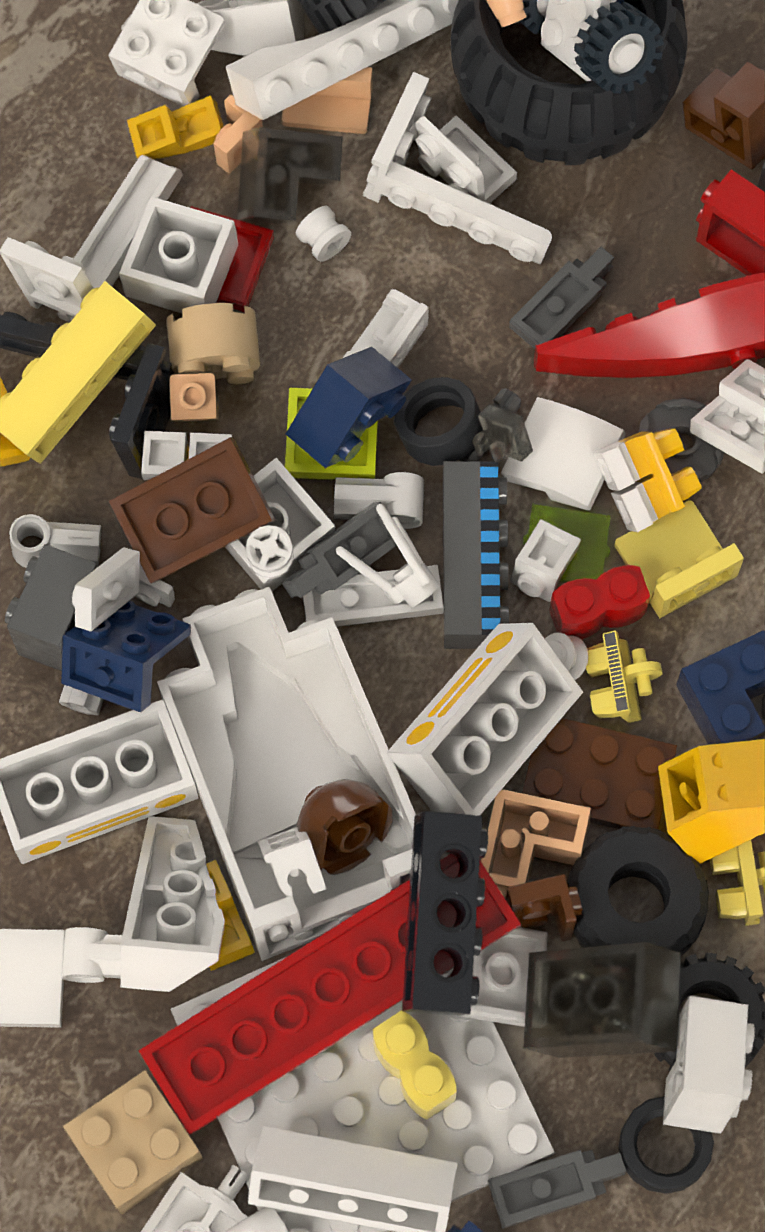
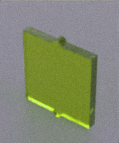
M532 504L528 534L523 536L522 543L526 544L541 519L581 539L578 551L559 582L567 583L584 578L596 580L603 574L605 557L610 555L607 539L611 515Z

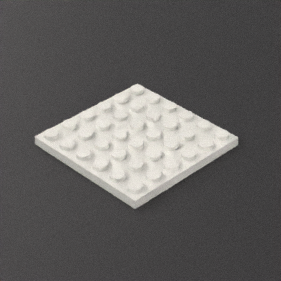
M283 959L171 1008L177 1025H180ZM451 970L444 974L443 977H448L451 974ZM402 1002L218 1118L240 1170L250 1176L246 1180L249 1189L251 1171L263 1126L457 1162L451 1202L488 1186L487 1180L531 1166L554 1155L555 1152L492 1021L455 1015L406 1012L422 1027L428 1041L429 1051L440 1057L449 1067L455 1079L457 1090L455 1102L428 1120L416 1114L403 1096L400 1079L391 1075L382 1066L376 1056L373 1045V1029L401 1011ZM256 1205L258 1211L264 1208L263 1206ZM274 1209L282 1219L288 1232H389V1230Z

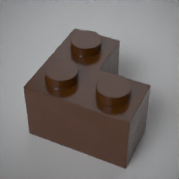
M747 62L734 76H729L715 68L683 101L685 128L753 170L765 157V70H761Z

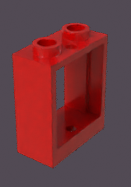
M731 169L721 182L717 179L713 180L701 197L700 201L704 203V206L696 218V222L699 223L696 241L746 276L765 272V192Z

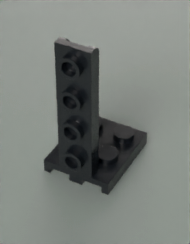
M4 312L3 315L0 314V348L41 358L51 346L52 337L61 325L53 322H45L44 325L28 322L26 318L19 314ZM150 343L146 347L139 345L114 375L115 378L127 381L125 387L126 401L121 414L117 413L113 417L109 430L111 442L129 476L143 479L141 471L144 432H164L171 415L169 378L171 375H174L172 363L163 361L166 353L165 347Z

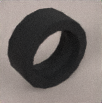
M448 377L430 378L414 385L404 394L406 401L395 414L394 425L407 453L416 461L431 466L443 465L444 461H458L466 457L477 446L483 435L484 418L472 390L463 382ZM444 406H455L463 409L464 414L460 422L449 432L435 437L416 435V426L420 419L428 412Z
M665 1096L648 1099L632 1111L621 1129L618 1148L626 1171L633 1181L649 1191L668 1194L683 1191L699 1180L711 1162L714 1141L712 1132L689 1129L693 1135L695 1147L693 1157L685 1168L676 1173L663 1174L647 1167L639 1156L637 1148L638 1135L644 1124L653 1118L664 1115Z

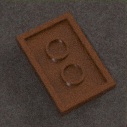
M234 437L214 445L109 501L133 550L140 552V564L150 584L156 583L239 540L259 527L266 526L275 521Z
M561 718L531 754L522 794L591 808L590 822L617 829L635 826L642 828L651 827L659 830L664 805L658 766L675 758L677 745Z

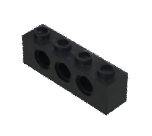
M423 811L414 816L402 1012L462 1016L471 1014V1006H476L478 1002L480 985L478 976H473L474 956H479L481 952L482 929L476 926L477 907H482L485 898V880L479 877L480 858H485L488 848L487 829H482V816ZM444 852L453 854L459 861L460 870L455 878L446 876L440 868V859ZM442 901L451 903L456 910L457 919L451 928L444 926L438 920L437 908ZM439 950L448 952L453 958L454 968L448 977L441 976L435 970L434 957Z

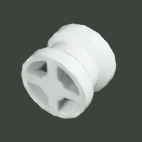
M321 206L302 220L297 227L296 236L301 242L309 243L312 247L313 256L322 262L334 257L346 246L351 238V231L344 224H338L335 221V213L330 207Z
M267 525L253 531L247 539V557L249 565L255 574L262 578L275 579L289 571L293 564L294 553L291 538L284 530L277 526ZM275 556L280 557V559L276 557L275 559L269 561L270 558H274Z

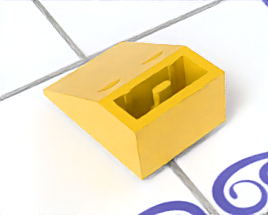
M765 739L697 746L658 766L667 832L688 856H692L700 864L765 833Z

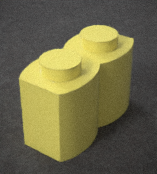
M401 1010L373 1029V1045L378 1060L391 1075L400 1079L403 1096L416 1114L428 1120L455 1102L457 1090L452 1072L440 1057L429 1051L426 1035L422 1027L411 1015Z

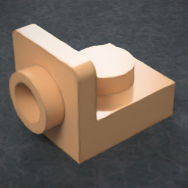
M231 94L224 100L226 117L230 123L219 131L214 142L217 165L228 174L264 141L262 119L238 107L234 96Z
M212 373L175 374L170 376L172 421L219 420L215 376Z

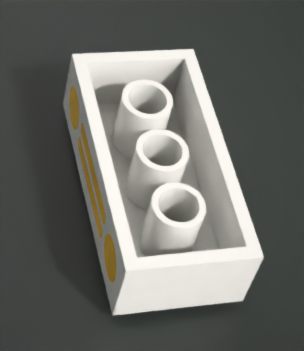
M533 623L498 624L392 745L387 754L432 812L480 816L580 697L583 691Z
M163 699L151 703L141 713L132 710L0 759V811L14 850L22 864L199 799L195 782Z

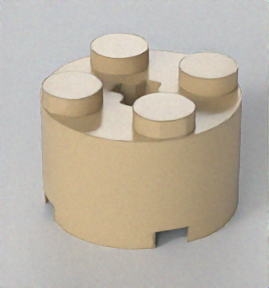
M210 303L182 309V318L175 320L173 314L169 315L166 323L170 363H172L174 375L212 373L215 379L227 378L230 384H245L253 381L254 371L260 367L255 310L244 306L245 314L233 312V304Z

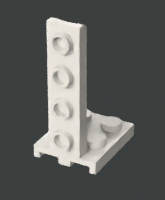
M413 72L372 158L371 163L373 166L368 173L366 181L368 184L363 192V196L378 203L382 195L387 196L398 207L405 209L414 208L427 214L432 221L439 225H452L468 232L471 238L480 243H493L509 250V253L518 260L524 262L534 261L541 265L552 239L549 230L405 167L409 156L408 150L412 141H416L417 138L415 122L422 116L425 117L432 99L425 95L429 78Z
M141 155L74 259L68 256H63L60 259L50 255L35 242L26 241L24 244L8 237L0 248V255L30 305L39 309L41 304L59 311L58 316L60 319L71 322L81 310L82 300L92 289L99 288L104 281L113 286L119 277V272L150 196L167 201L183 176L181 170Z

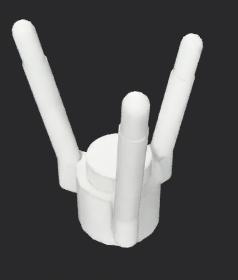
M378 504L376 510L407 561V564L393 574L397 583L395 585L390 583L342 546L336 548V553L357 571L383 589L396 605L405 599L410 607L413 608L440 587V584L423 563L399 519L395 516L391 517L383 504Z

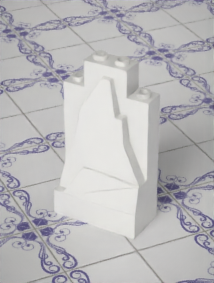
M270 587L261 590H246L238 594L234 600L218 606L207 605L200 607L190 616L182 618L183 622L191 624V634L188 636V640L199 666L192 669H177L168 674L166 679L157 681L161 697L164 700L262 961L310 943L408 881L411 875L414 816L416 815L396 766L387 754L388 747L333 617L322 621L319 619L309 620L301 624L295 631L288 632ZM341 779H349L365 783L375 790L392 808L393 822L383 842L376 837L366 848L372 855L350 871L337 875H330L322 868L321 874L326 889L317 893H313L306 882L305 875L298 869L299 874L296 877L288 874L287 878L288 883L292 886V896L284 894L278 885L271 864H266L258 841L296 828L305 798L318 786Z

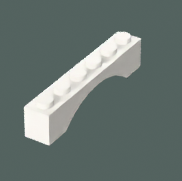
M385 0L360 18L332 31L289 44L261 48L225 66L235 103L238 107L265 120L452 24L454 11L459 0Z

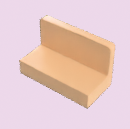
M366 67L284 109L282 112V125L286 127L365 134L368 129L373 89L372 67Z

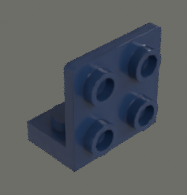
M129 600L93 631L73 627L63 635L61 684L141 713L151 705L153 664L191 634V624L177 620L168 613H157L137 606Z

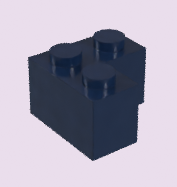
M372 346L329 363L285 434L324 468L342 460L349 462L363 445L360 437L365 429L371 427L377 420L385 416L388 418L393 417L402 408L406 401L403 393L412 379Z
M764 630L690 664L680 671L676 686L708 745L761 740L765 736V725L751 702V699L765 693Z

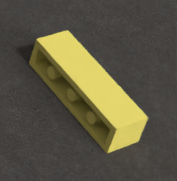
M106 281L99 288L92 289L84 297L80 305L81 310L70 323H65L57 329L52 337L51 346L41 358H35L27 365L22 374L23 379L16 388L0 398V433L39 464L43 462L156 326L149 317Z

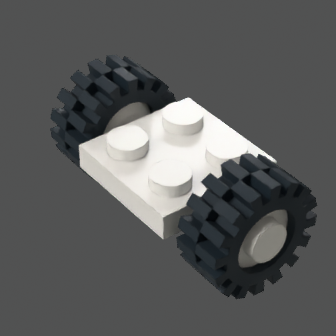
M523 0L524 11L527 17L519 22L536 35L538 33L541 34V45L584 80L594 81L607 92L610 90L615 94H621L622 88L630 92L634 90V81L640 85L645 83L647 79L643 74L647 70L652 74L657 67L652 64L653 59L661 60L663 53L656 48L664 45L663 37L659 35L661 32L659 26L629 3L623 2L620 5L616 2L617 0Z

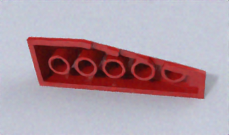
M765 272L698 289L701 298L680 305L676 304L675 298L657 303L658 310L640 319L633 316L632 312L614 318V321L606 325L605 331L599 333L596 332L594 327H588L538 344L535 347L534 355L535 370L538 372L582 377L639 378L674 376L715 370L728 366L736 369L746 359L755 363L758 359L765 358Z

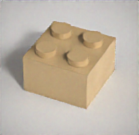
M146 1070L63 1126L122 1215L178 1177L180 1172L184 1173L203 1159L200 1151Z

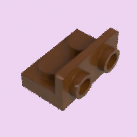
M565 874L508 887L506 901L521 923V928L531 929L545 925L549 922L548 917L555 915L561 941L571 940L576 924V916L582 915V907L576 886L568 888Z

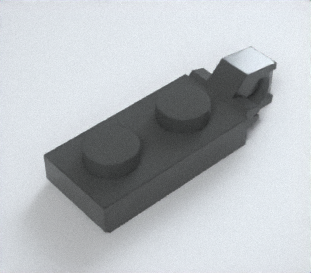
M600 247L585 263L581 262L578 258L573 262L568 261L511 318L509 328L534 349L538 344L559 338L601 296V292L607 286L603 278L613 268L612 260L614 257L604 248Z
M381 502L372 503L305 551V554L297 559L302 568L281 582L291 598L295 596L301 598L314 588L318 595L328 590H336L359 573L347 561L337 555L336 548L339 546L345 548L368 566L397 546L376 510V506L382 504Z
M578 1150L491 1178L487 1181L502 1229L594 1200L596 1196L606 1193L603 1182L623 1176L627 1171L621 1153L596 1160L593 1150L586 1152Z

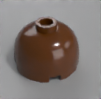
M341 779L318 786L307 795L298 817L297 830L298 832L307 833L320 870L322 871V868H324L328 874L337 875L350 871L372 855L366 848L376 837L381 842L386 838L393 822V810L367 784L355 780Z

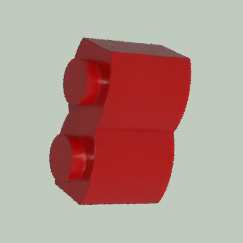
M618 566L604 572L596 580L587 578L576 579L559 586L552 593L549 612L557 633L585 639L598 632L602 627H624L641 619L646 614L650 593L639 566Z

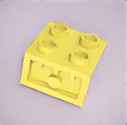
M691 500L684 502L685 508L659 518L653 522V525L639 532L630 531L615 540L614 546L624 563L640 567L650 593L649 603L659 619L737 577L744 560L735 543L724 549L722 548Z

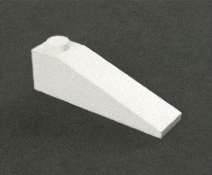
M203 0L197 3V5L222 16L225 21V25L211 50L247 56L261 48L289 44L305 39L304 9L298 0ZM128 18V19L126 20V22L122 25V27H121V28H122V31H123V29H124L126 23L128 22L129 18Z
M151 816L148 817L120 944L121 988L170 992L219 960L225 920L222 910L219 909L213 879L209 877L206 855L196 821Z

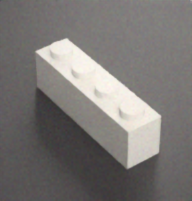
M263 1126L251 1171L248 1204L395 1232H446L458 1163Z

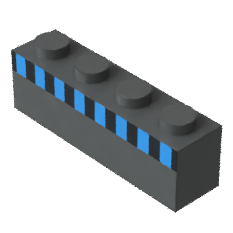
M498 461L443 462L444 649H477L498 624L509 623V606H500V590H508V563H499V547L508 546V521L499 520V504H507V477H498Z

